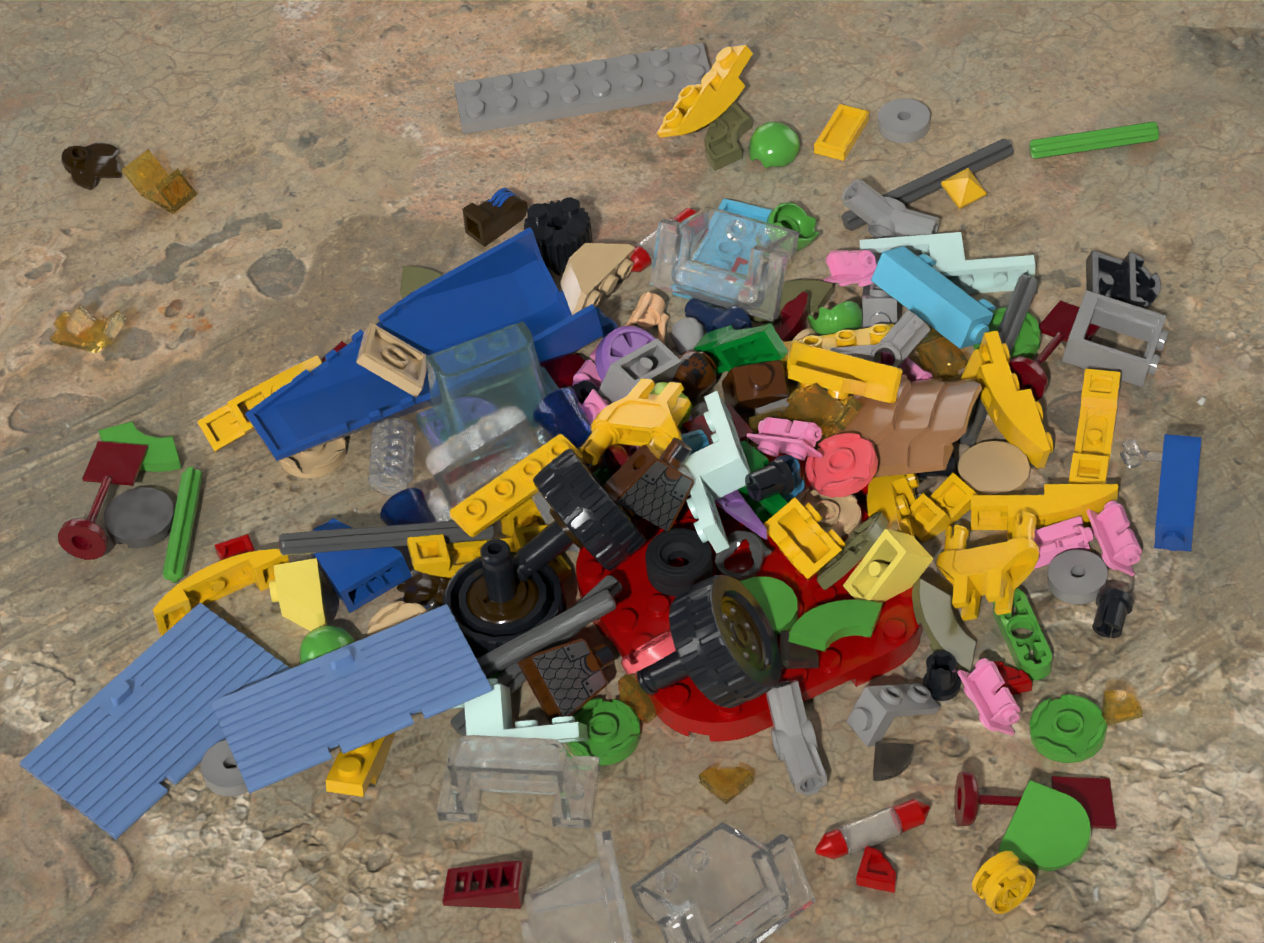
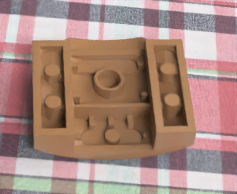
M906 374L902 375L894 404L853 395L844 416L841 433L859 434L862 439H868L872 443L879 460L874 477L945 470L954 449L952 443L966 433L972 408L982 391L981 384L978 383L977 378L943 382L942 378L909 381Z

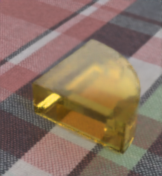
M625 674L618 680L620 700L632 707L639 719L644 723L648 724L657 716L656 710L648 694L642 690L639 683L630 674Z
M1123 690L1103 691L1102 716L1106 720V725L1143 717V712L1137 698L1130 692Z
M714 767L699 774V783L725 804H728L754 782L753 773L741 767L717 770V767Z

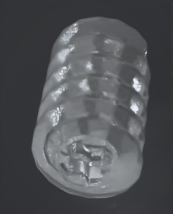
M385 419L374 426L371 433L369 485L374 491L382 495L398 496L406 493L409 488L408 483L414 477L413 458L415 456L416 429L411 422L405 419Z

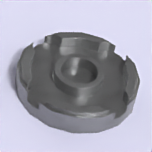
M146 487L130 489L118 495L108 504L104 513L107 534L113 542L119 545V542L127 544L128 548L138 549L152 546L162 541L169 534L168 530L172 526L175 512L173 502L167 494L158 489Z

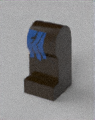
M508 188L499 189L490 200L488 199L478 206L472 202L462 208L465 233L486 247L524 219L528 210L527 202Z

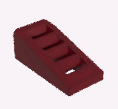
M505 861L448 869L442 900L443 906L521 909L526 880L524 862ZM457 881L464 882L462 892H455ZM472 882H479L478 890H471ZM487 883H494L493 888H487ZM502 883H509L508 886H502Z

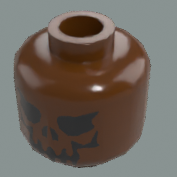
M687 350L678 357L682 362L672 382L682 383L684 388L682 393L689 398L690 402L697 401L716 383L715 372L717 367L712 358L705 352Z

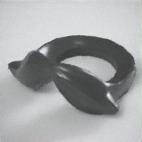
M737 530L727 536L730 547L717 553L715 565L722 575H728L738 581L746 580L759 573L764 558L770 555L772 550L765 546L757 534ZM747 539L749 550L752 552L753 566L750 570L743 573L728 571L724 566L725 560L734 553L742 540Z

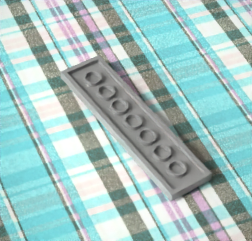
M699 43L477 80H467L454 83L462 132L467 134L679 99V93L686 86L702 84L701 80L710 71L704 45Z

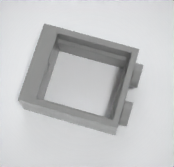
M1086 290L1069 335L1062 362L1084 369L1121 372V381L1143 387L1147 374L1154 376L1160 359V355L1154 354L1155 350L1163 351L1169 331L1163 330L1166 315ZM1090 323L1147 341L1148 345L1143 358L1085 340Z

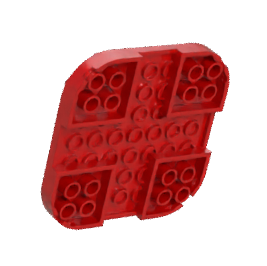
M767 454L764 455L769 459L770 462L779 456L787 454H778V456H770ZM807 457L805 460L797 459L800 463V476L804 480L805 490L809 489V492L815 490L811 486L805 471ZM687 501L684 502L671 529L685 528L696 531L694 522L699 521V519L693 517ZM857 501V504H858V505L860 506V508H861L862 523H863V522H865L867 519H869V516H868V513L864 510V508H863V507L860 505V503ZM716 506L726 537L731 532L737 530L755 533ZM653 523L643 532L646 537L645 544L614 570L608 571L602 567L585 547L579 551L576 562L580 600L607 575L615 577L622 585V592L615 598L616 609L593 621L603 637L606 635L609 637L622 658L628 655L631 661L635 659L633 653L638 647L665 632H671L669 610L675 597L657 591L651 585L646 571L645 553L647 546L655 536L665 531ZM767 535V539L760 537L765 546L772 550V553L764 558L761 570L754 577H771L781 580L791 587L797 597L798 619L817 606L840 600H855L843 587V584L861 560L841 579L824 590L817 582L818 573L808 581L781 552L779 546L769 535ZM747 539L742 540L734 553L725 560L724 566L728 571L743 573L750 570L753 566L752 552L749 550ZM708 541L712 550V577L715 575H722L717 570V567L715 565V558L717 554L713 549L712 545L710 544V542ZM676 558L669 564L674 567H682L687 565L689 561L685 558ZM913 587L883 602L881 614L872 637L856 635L842 637L832 642L824 652L788 642L789 632L785 634L784 631L778 634L777 642L782 663L781 677L778 683L797 680L804 702L850 680L857 687L903 664L918 648L920 636L923 632L922 624H917L913 610ZM637 672L633 673L636 677L638 689L655 714L667 726L682 735L689 737L690 733L693 732L709 735L710 741H732L749 737L773 726L766 693L735 708H724L710 701L696 687L690 677L666 689H659L654 695H649L640 687L637 680Z

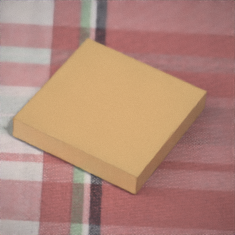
M370 323L364 331L356 363L417 398L423 389L429 356L375 324Z

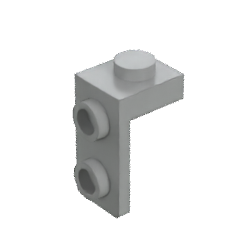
M875 283L863 286V328H869L875 324L895 325L898 322L897 300Z
M919 683L866 686L846 722L867 747L878 746L894 717L936 714L940 706L932 698L930 691Z

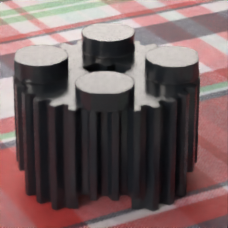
M568 197L561 202L557 200L556 203L550 201V204L536 203L532 204L527 210L528 218H525L524 230L529 227L533 230L546 267H549L557 275L564 273L569 258L584 243H593L590 216H588V212H585V208H580L579 200Z

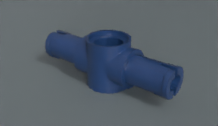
M692 298L685 306V316L687 318H695L698 323L705 326L707 333L732 325L734 330L753 328L746 312L735 305L724 310L720 307L713 308L697 298Z

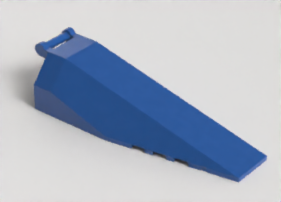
M529 227L411 292L378 316L379 322L375 324L376 326L429 356L423 389L417 398L356 363L364 334L360 329L351 336L352 342L338 352L333 349L325 355L326 361L311 372L307 369L293 378L290 383L279 388L245 414L275 460L279 461L519 375L538 365L569 356L594 341L604 338L610 332L617 329L618 326L611 317H606L599 307L595 308L593 304L573 315L571 314L563 290L559 292L542 259L534 232Z

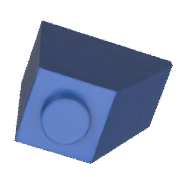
M1164 434L1154 548L1191 552L1202 437Z
M333 518L312 531L348 529L353 527ZM393 547L311 553L313 559L317 558L320 570L349 613L412 577L402 553Z

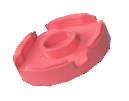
M840 433L820 442L817 451L822 454V458L808 456L805 466L811 486L819 494L834 498L846 497L859 492L869 484L877 472L879 460L872 443L868 439H862L859 434Z
M665 632L638 647L633 653L635 659L632 661L628 655L625 656L621 664L626 673L632 674L676 651L671 632Z

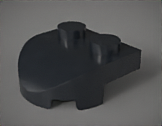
M1092 250L1086 259L1087 291L1137 307L1148 309L1160 293L1161 282L1157 273L1151 275L1143 267L1144 259L1132 252H1128L1124 260H1120Z

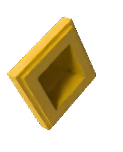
M969 168L941 182L942 187L959 210L987 194Z

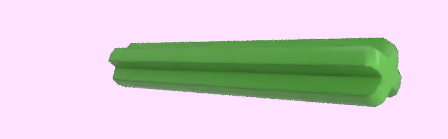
M1146 122L1033 139L1029 143V151L1033 159L1153 142L1159 139V129L1156 122Z
M191 466L187 467L181 476L162 573L164 579L171 580L172 583H178L184 577L203 478L201 470H196Z

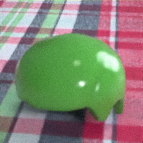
M776 121L767 122L757 127L752 135L748 146L749 158L751 161L755 159L760 160L765 168L770 166L783 167L792 163L799 153L800 141L797 134L787 125Z
M780 203L768 215V233L774 244L784 250L800 251L809 246L819 235V232L815 231L816 219L807 216L803 208L794 203Z
M846 301L836 305L832 310L820 307L817 319L812 315H809L807 318L811 328L818 333V336L834 334L841 330L860 329L863 315L858 303Z
M323 625L315 628L302 640L300 663L309 662L352 644L355 640L343 628L333 625Z

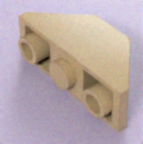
M584 243L569 258L560 285L572 315L591 304L596 308L601 297L604 294L609 295L620 278L623 280L627 278L634 265L630 258L635 247L630 244Z

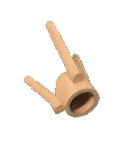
M647 292L643 294L625 326H634L637 323L643 328H652L658 325V339L665 345L666 324L669 316L663 313L665 309L663 298L654 293Z

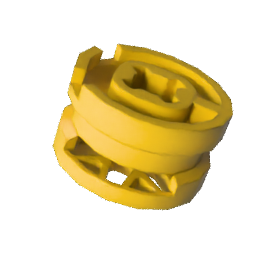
M1003 851L991 857L981 866L972 881V890L981 899L986 900L987 906L995 914H1004L1019 906L1027 898L1034 887L1036 876L1027 866L1019 865V858L1012 851Z

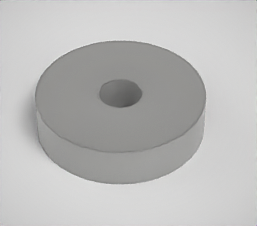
M905 98L890 101L879 110V131L882 136L893 142L910 143L923 138L930 129V112L923 103L917 100Z
M1085 550L1065 551L1057 555L1049 564V589L1055 597L1066 603L1086 604L1096 600L1098 592L1107 587V566L1099 556Z
M227 740L218 742L209 748L201 761V772L206 786L212 792L221 796H238L248 792Z

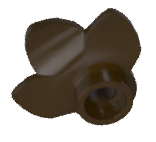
M93 143L86 147L70 146L62 152L61 162L65 170L71 174L73 182L80 187L92 190L95 187L97 178L122 177L121 166L115 159L120 151L113 145Z
M412 570L410 571L412 577L397 586L399 592H404L403 601L405 603L423 605L433 598L439 606H442L443 594L451 578Z

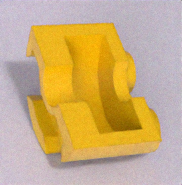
M794 497L767 520L764 526L767 528V535L772 538L787 559L809 581L841 554L846 544L833 529L826 533L819 526L818 523L823 518L809 502L803 506Z

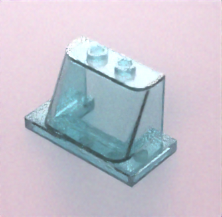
M523 321L426 356L432 408L416 414L417 424L446 468L574 420L573 407L544 366H540L532 333Z

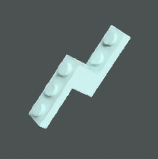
M961 232L859 240L860 250L872 252L876 258V264H878L882 252L905 246L916 256L926 254L936 261V264L931 266L967 294L1014 291L1018 278L1021 275L1025 274L1035 277L1034 255L965 260Z
M718 391L704 396L709 411L703 413L712 432L716 431V433L711 435L714 444L688 455L682 465L694 478V485L688 495H691V497L686 499L693 517L699 519V521L694 522L695 529L703 543L709 541L717 554L730 546L715 500L746 486L745 477L751 471L732 416Z
M487 679L492 688L491 692L451 708H465L467 749L476 752L588 741L587 725L575 722V717L573 716L552 718V725L538 726L537 720L515 722V728L513 729L510 688L498 684V679Z

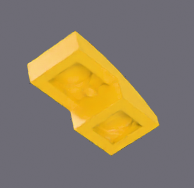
M952 473L929 498L922 493L909 507L910 515L905 516V518L909 519L914 534L924 543L946 530L948 526H951L971 509V495L978 494L956 474Z

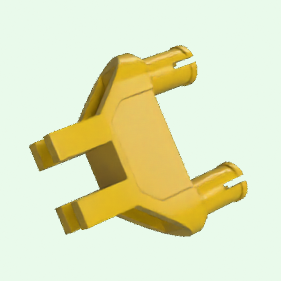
M641 378L626 397L606 406L592 421V433L578 450L583 454V461L589 465L591 463L593 465L598 464L609 445L613 444L640 447L648 444L663 453L674 437L683 441L678 425L691 403L688 398L678 397L684 390L682 383L669 382L659 395L650 394L656 386L654 381Z
M1022 512V523H1020V513L1014 515L1012 539L1007 542L966 549L969 531L966 527L954 525V535H952V526L946 528L944 551L938 555L936 567L953 585L952 605L955 609L962 608L961 618L963 621L978 619L981 596L986 595L989 603L995 602L994 611L997 615L1012 612L1014 592L1034 570L1039 558V547L1034 541L1037 525L1035 515Z

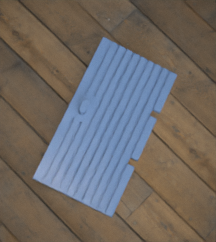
M199 603L20 761V766L116 840L168 793V790L161 785L166 778L174 785L178 784L202 761L204 754L209 748L218 742L226 740L210 702L291 668L284 665L282 661L276 659L271 653L266 652L264 648L257 645L250 638H247L246 635L238 631L231 624L229 625L228 622L220 618L213 611H210L202 603Z
M445 604L210 703L250 794L331 760L330 749L339 746L342 753L345 754L413 725L414 721L411 717L413 714L421 711L424 718L428 719L492 691V688L451 610Z

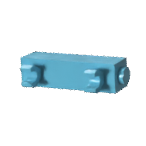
M905 246L882 252L871 279L873 283L958 348L962 349L981 343L984 333L989 332L988 326L994 315L991 311H994L996 308L986 299H981L977 302L931 266H934L936 261L926 254L916 256Z

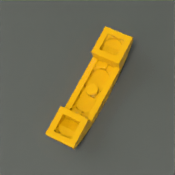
M1085 369L1069 484H1106L1121 372Z
M548 525L514 528L513 538H503L500 540L508 543L510 552H518L520 548ZM443 534L407 537V545L414 570L452 578L460 568L470 561L481 557L480 549L484 543L489 541L481 540L446 544Z
M279 549L247 552L218 561L187 577L172 588L152 609L159 634L163 636L199 603L205 606L253 583L256 584L260 592L268 589L269 581L275 580L274 565L290 563L288 555H281Z

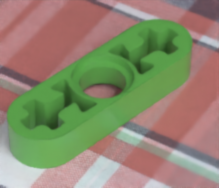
M1017 588L1014 592L1012 607H1016V615L1012 617V612L997 615L994 611L995 602H993V615L1018 671L1023 670L1031 680H1041L1051 672L1052 652L1026 595ZM1019 628H1025L1030 630L1032 635L1028 638H1017L1012 632ZM1033 650L1035 660L1041 663L1035 664L1033 660H1029V651Z

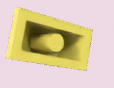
M885 528L843 584V587L855 600L883 603L912 588L913 584L916 583L932 562L933 557L913 535Z
M317 558L274 565L275 580L269 581V589L272 603L279 602L282 616L309 631L323 625H328L323 584Z

